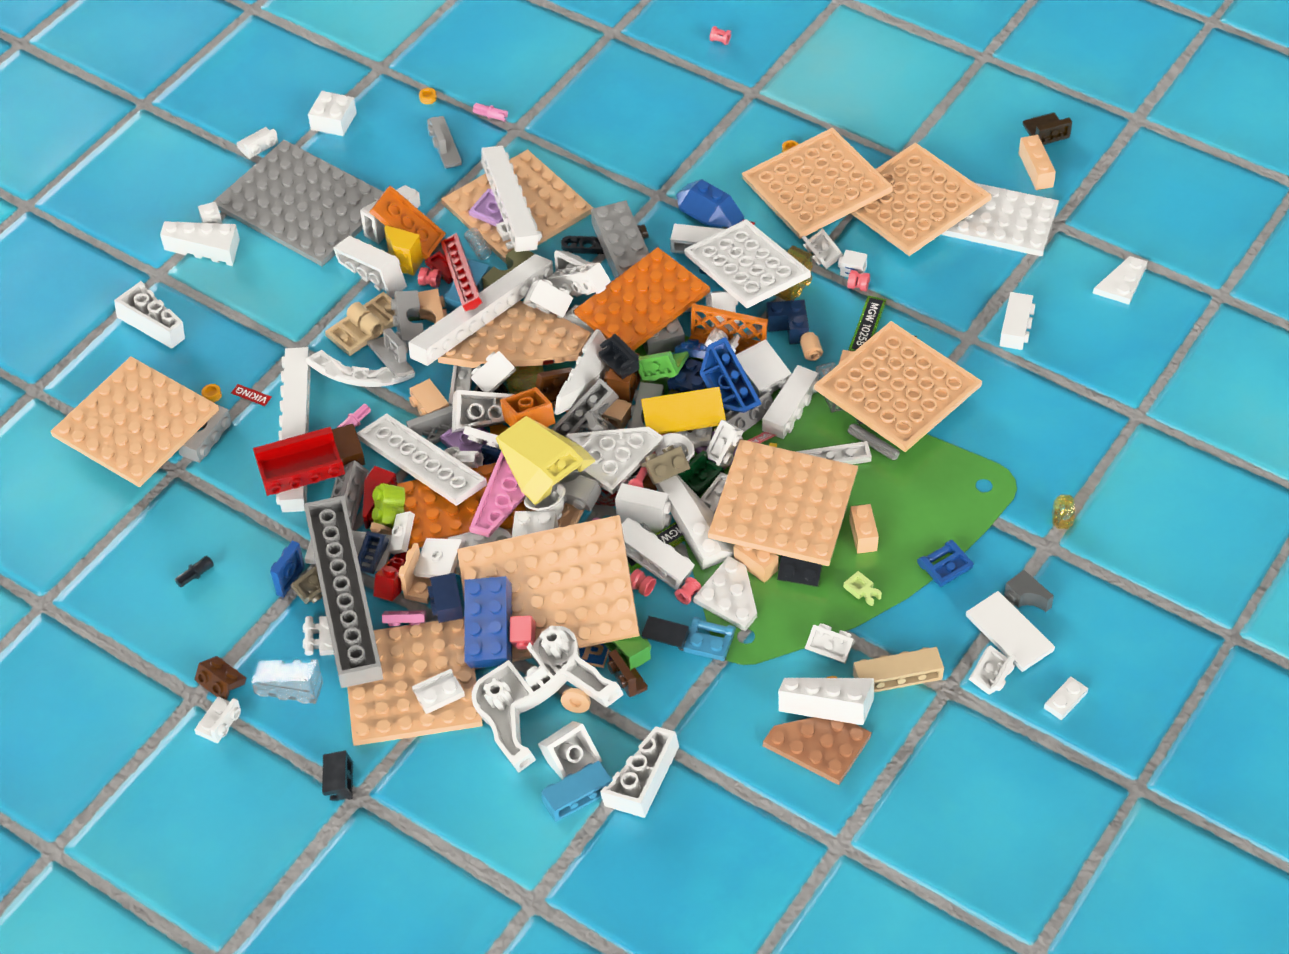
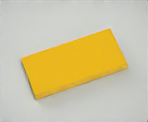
M720 387L641 399L645 426L650 427L660 435L718 426L721 420L726 421Z

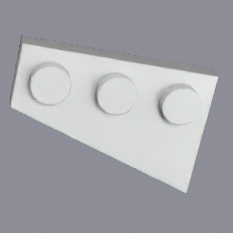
M1129 256L1094 288L1093 294L1130 304L1148 261Z

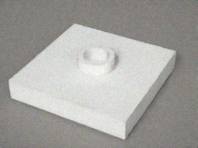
M426 538L413 574L416 577L430 578L454 573L459 560L457 549L463 548L464 542L455 539Z

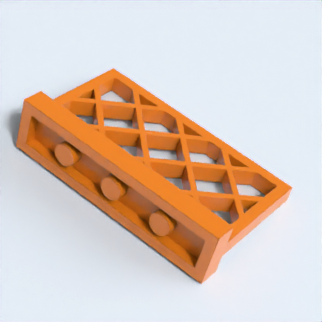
M693 303L691 310V336L689 339H697L699 343H705L710 332L717 328L724 331L730 341L734 337L733 334L738 332L742 337L739 338V345L735 348L736 351L734 353L736 355L765 339L767 340L768 319ZM697 311L703 312L706 315V317L701 318L697 314ZM715 316H722L725 320L720 322ZM711 320L715 326L710 327L706 321ZM734 320H740L743 325L738 326ZM729 323L734 329L729 331L724 325ZM701 324L705 329L696 328V326ZM753 324L762 325V328L757 330ZM748 328L752 334L747 335L743 329ZM757 337L760 341L752 340V338Z

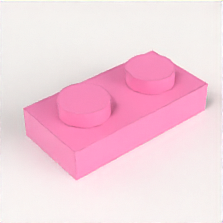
M426 610L384 611L382 614V623H388V626H400L401 623H409L411 626L419 625L427 619Z

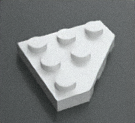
M728 556L693 597V602L741 630L746 631L757 618L746 565Z

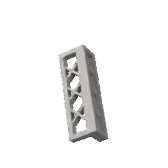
M453 405L406 421L407 427L420 436H427L426 440L433 444L441 442V435L434 433L438 429L448 431L452 428Z
M355 460L344 465L346 474L336 477L330 497L345 496L352 530L364 491V480L369 473V470Z

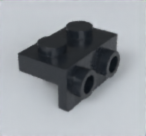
M781 555L777 580L819 587L823 565Z

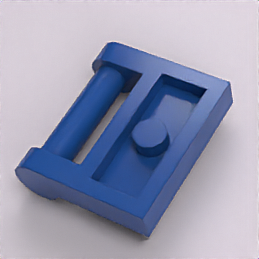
M953 540L947 541L945 546L917 560L920 568L925 569L939 587L969 571L974 565ZM947 553H952V555L936 563L935 565L932 564V562L936 561L937 559L941 558Z

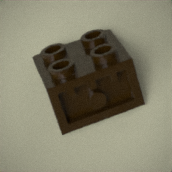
M1053 112L1024 120L1023 126L1030 136L1038 135L1042 144L1045 145L1070 138L1072 121L1069 117L1060 120Z

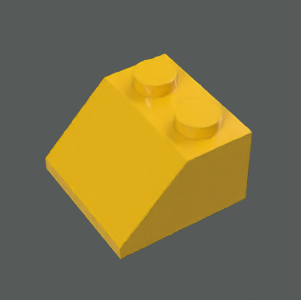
M386 225L384 229L388 253L395 255L399 259L402 273L414 276L423 262L420 235Z

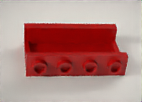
M331 426L253 448L267 496L345 474Z

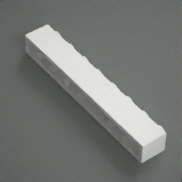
M503 145L482 148L481 163L515 252L537 250L538 242H540L539 230L536 231L535 220L531 218L530 208H527L526 197L522 196V187L518 185L517 174H514L513 164L509 163L508 152H505Z

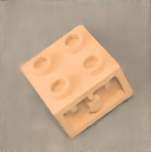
M414 543L411 550L407 551L404 566H401L399 570L401 590H403L405 599L428 604L430 598L427 586H431V581L428 577H416L413 574L420 556L419 544Z

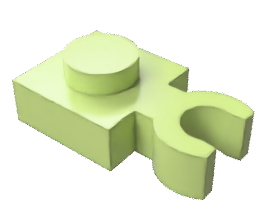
M859 571L844 582V588L857 599L865 597L866 603L871 606L874 605L872 596L877 597L879 600L881 599V591L873 588V582Z

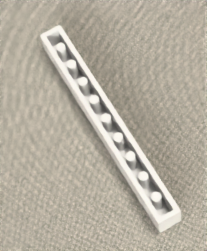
M534 254L481 291L479 294L483 303L476 309L465 312L461 305L409 341L410 358L424 365H430L523 299L533 282L550 277L553 274L552 261Z
M308 347L286 348L285 356L282 357L284 371H281V380L284 386L280 387L281 397H283V400L280 401V411L283 412V415L279 416V424L282 427V430L279 431V441L309 433L311 366L306 363V358L310 356ZM307 485L276 494L277 505L281 506L282 513L305 511L304 503H307Z

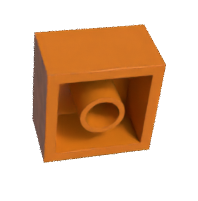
M537 387L500 400L504 421L510 427L525 416L546 427L556 424L552 403Z

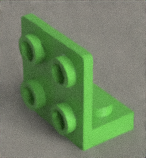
M671 351L640 356L638 371L643 381H655L663 377L672 378L678 375L690 355L688 352L672 354Z

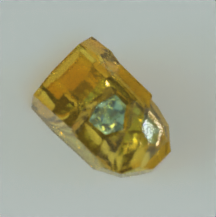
M1061 494L1053 502L1052 524L1058 529H1068L1073 526L1075 519V500L1071 495Z

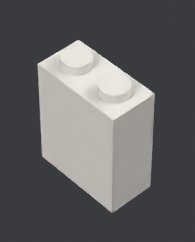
M766 339L736 354L758 397L765 392H770L772 395L776 390L782 389L792 374Z
M621 483L615 502L616 516L619 515L621 517L622 524L627 518L637 521L645 530L662 533L665 531L666 526H670L672 515L669 514L671 502H669L668 493Z

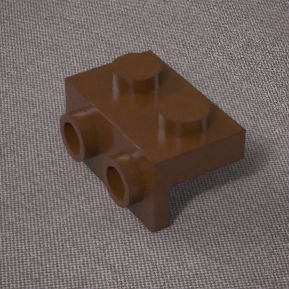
M572 368L538 373L535 387L551 403L556 401L565 381H568Z
M616 649L608 653V669L611 674H614L619 686L625 690L629 698L648 689V685L636 668L630 670Z
M215 656L198 664L195 681L216 697L227 700L230 690L245 685L246 677L223 659Z

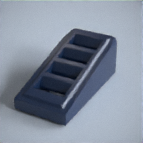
M370 531L366 532L358 555L360 571L374 574L389 543L386 535ZM376 542L378 543V546L372 545V543ZM369 549H374L376 551L375 553L369 552ZM366 555L372 556L373 560L365 558ZM363 562H365V563H370L371 566H370V567L362 566V563H363Z

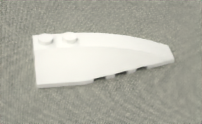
M596 329L582 349L584 355L582 357L579 356L576 360L575 369L572 368L568 381H565L557 396L554 414L559 415L571 409L600 378L604 381L605 372L609 371L610 367L599 357V352L605 349L601 348L600 344L607 340L600 330Z
M678 475L655 484L659 492L668 493L669 502H671L670 512L702 570L725 561L728 556L733 558L735 544L708 538L714 512Z

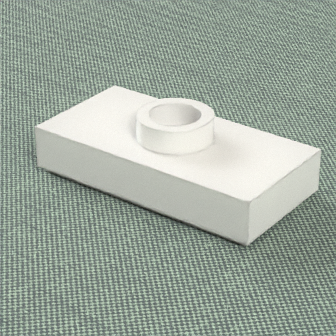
M409 511L396 514L388 550L389 553L407 552L415 517L414 513Z

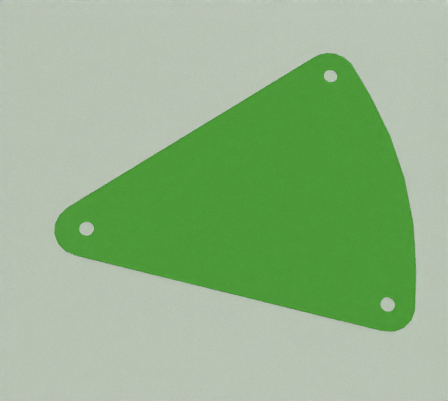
M685 335V342L688 341L690 337ZM643 344L635 350V353H639L640 356L647 355ZM688 357L700 362L704 360L703 358ZM668 377L659 378L655 381H643L642 378L640 382L664 385V395L669 393L667 381L670 378ZM778 389L775 392H773V394L771 395L773 401L776 399L781 389ZM814 392L809 405L803 408L800 419H796L791 433H787L784 439L774 436L760 444L769 446V443H777V448L796 452L862 442L848 433L849 426L855 423L899 450L900 454L896 460H891L869 446L872 457L871 462L852 464L858 466V471L830 565H823L819 587L777 580L781 555L776 554L778 555V571L765 583L747 571L757 610V618L748 629L754 632L755 639L749 644L741 643L737 639L741 629L735 626V634L725 659L740 665H754L804 649L813 625L819 626L822 623L832 627L831 631L839 633L840 630L846 632L908 599L933 580L925 569L920 568L917 562L918 558L926 557L945 546V543L949 540H953L965 553L1013 501L1017 491L1015 478L1007 468L999 463L928 434L904 452L819 392ZM762 419L743 432L742 440L747 441L764 432L762 431ZM731 465L724 469V474L728 475ZM981 479L989 480L993 485L992 490L980 492L975 486L976 482ZM871 504L879 536L878 548L874 552L857 554L849 521L850 506ZM684 538L689 559L695 564L692 570L694 578L700 583L702 588L723 562L702 570ZM947 553L946 555L932 562V564L935 565L936 563L952 555V553ZM857 571L871 580L873 588L880 590L882 593L880 600L875 596L871 597L874 599L873 606L866 603L865 597L857 599L844 588V582ZM703 608L707 622L727 627L732 625ZM709 631L710 635L721 638L725 637V634Z

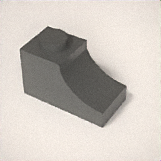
M1025 570L1006 582L1004 595L1009 602L1014 603L1018 608L1023 605H1031L1045 612L1052 608L1054 595Z

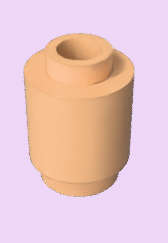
M807 332L801 336L800 345L805 359L810 361L818 360L823 355L818 336L813 332Z

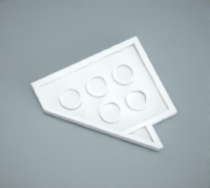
M650 427L571 433L566 435V438L581 445L595 459V462L581 473L590 479L598 481V484L612 495L617 491L621 483H624L641 466V463L646 461L645 457L651 455L664 442V437Z

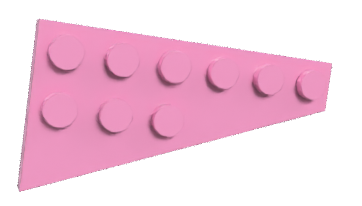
M502 451L470 525L471 533L490 537L526 497L521 491Z

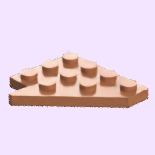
M812 717L773 726L763 741V747L840 785L871 738V732L854 723Z

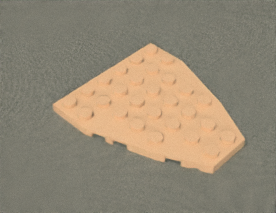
M518 301L439 357L438 363L476 368L479 365L481 366V364H485L487 362L486 358L492 352L497 353L498 351L514 367L543 365L545 360H554L555 363L576 361L579 356H582V349L591 337V332L565 318H558L554 313L550 312L548 314L537 308L529 307L522 303L523 301Z

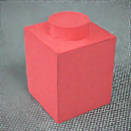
M510 617L511 644L519 650H526L529 642L533 646L536 641V621L533 617Z

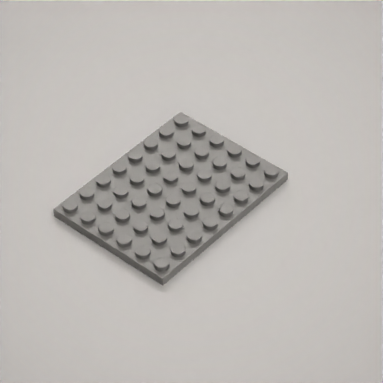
M283 140L213 202L216 201L219 211L323 267L336 255L333 247L348 236L354 238L363 230L360 210L377 201L384 192Z

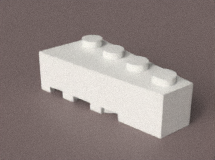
M348 236L333 247L340 264L353 273L358 272L364 281H372L377 290L381 291L383 289L389 297L393 298L395 291H402L407 287L399 265L400 261L395 255L388 254L351 236Z
M142 281L114 300L116 314L119 319L171 349L185 339L183 322L170 309H167L164 303L158 300L150 289L147 290Z
M784 678L778 690L779 711L864 725L874 700V678Z
M656 726L638 746L639 750L634 756H630L627 759L624 768L620 772L617 771L612 777L613 781L608 787L605 786L600 793L606 807L643 818L646 817L679 748L675 731Z

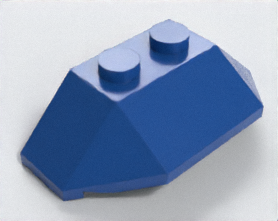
M703 179L687 184L676 194L679 210L706 226L729 228L744 219V215L729 194Z
M724 337L709 344L701 366L700 376L707 389L720 387L723 408L745 413L761 405L759 397L727 338Z

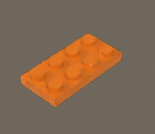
M389 186L369 211L385 226L420 235L422 255L425 260L430 257L446 234L392 186Z

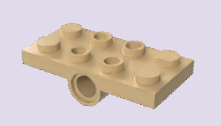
M382 292L364 305L360 302L353 303L347 310V317L325 331L326 337L348 356L353 355L366 346L367 341L376 339L383 334L384 329L394 326L393 315H395V310H391L392 298L385 292Z

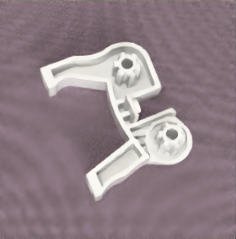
M549 626V628L542 631L533 646L529 642L527 649L539 667H531L524 679L510 660L480 678L472 690V703L476 711L491 726L495 742L518 773L536 761L528 747L521 745L520 713L548 699L567 681L606 708L624 695L616 682L604 678L596 668L580 658L578 641L574 633L563 626Z

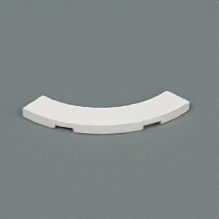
M323 350L306 358V363L319 373L336 381L355 386H389L415 377V372L406 377H395L387 367H381L379 370H369V368L356 366L351 368L342 365L340 361L332 358Z

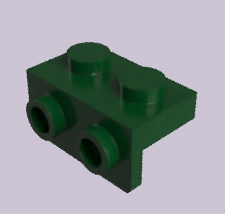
M703 450L689 463L690 469L679 473L678 476L699 497L711 486L720 472L724 473V468L708 460L707 452Z

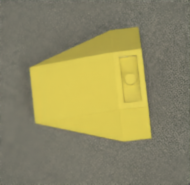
M527 416L496 437V441L521 491L535 506L551 494L552 487L575 469L582 472L595 462V459L581 445Z

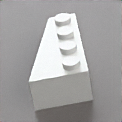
M164 221L160 234L164 250L184 255L189 253L200 259L206 257L217 263L223 261L230 266L234 264L240 241L236 224Z
M457 390L453 394L452 433L464 431L465 426L477 429L506 423L503 418L500 400L515 394Z

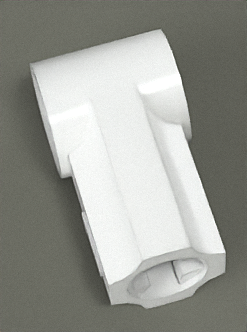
M450 447L444 450L469 468L483 466L484 457L478 451H460L459 447Z

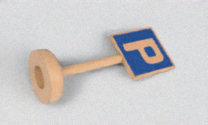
M604 644L579 648L582 660L591 666L604 668L609 649ZM570 688L563 692L561 704L570 712L584 713L589 709L591 700L589 695L581 689Z

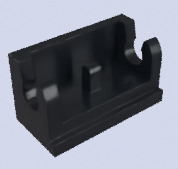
M613 334L612 337L600 344V347L605 349L599 352V357L621 379L639 370V356L619 336Z
M648 616L641 637L672 645L684 651L683 647L690 631L689 626Z
M346 750L323 754L322 793L324 796L331 795L330 801L353 799V760Z

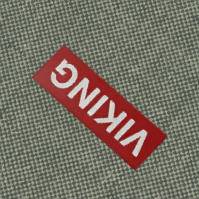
M239 384L231 392V394L266 406L272 398L269 395Z

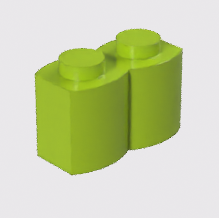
M383 483L376 486L373 491L372 497L375 508L372 511V519L374 523L393 529L396 514L405 512L404 487Z

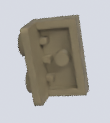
M671 445L662 449L663 454L657 456L654 453L645 457L646 461L641 463V466L646 468L653 485L690 469L681 446L674 448Z
M316 566L290 585L305 604H308L310 601L314 604L322 598Z

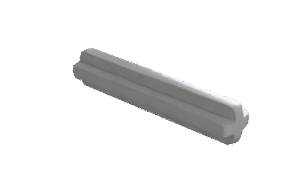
M855 423L849 426L848 433L862 442L867 441L870 447L891 460L898 458L900 452L896 448Z

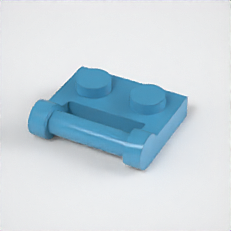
M694 617L683 647L684 652L725 661L735 634V626L728 625L727 627L702 621L701 618ZM699 629L725 634V637L721 638L698 631Z

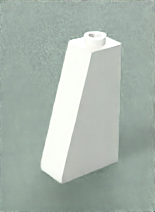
M406 185L396 190L416 208L421 206L417 190ZM375 201L362 208L360 213L364 236L379 244L386 235L385 225L369 212L377 202Z

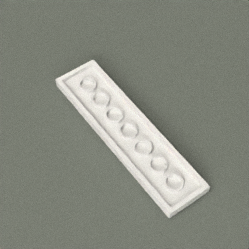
M385 414L357 432L358 439L456 506L487 485L486 478L388 414Z

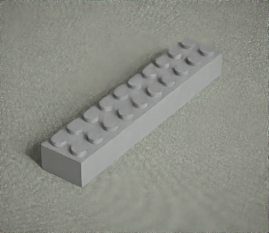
M626 200L591 209L592 226L616 279L648 255L649 251ZM678 318L643 343L647 355L668 351L675 352V347L685 342V334Z
M345 496L304 503L341 688L383 680Z

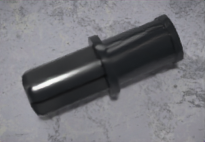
M207 555L204 556L197 563L190 564L188 570L175 578V582L179 587H183L194 578L199 579L201 574L214 566L213 561Z

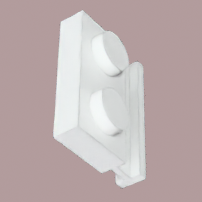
M451 669L412 686L413 692L426 714L465 697L464 691Z

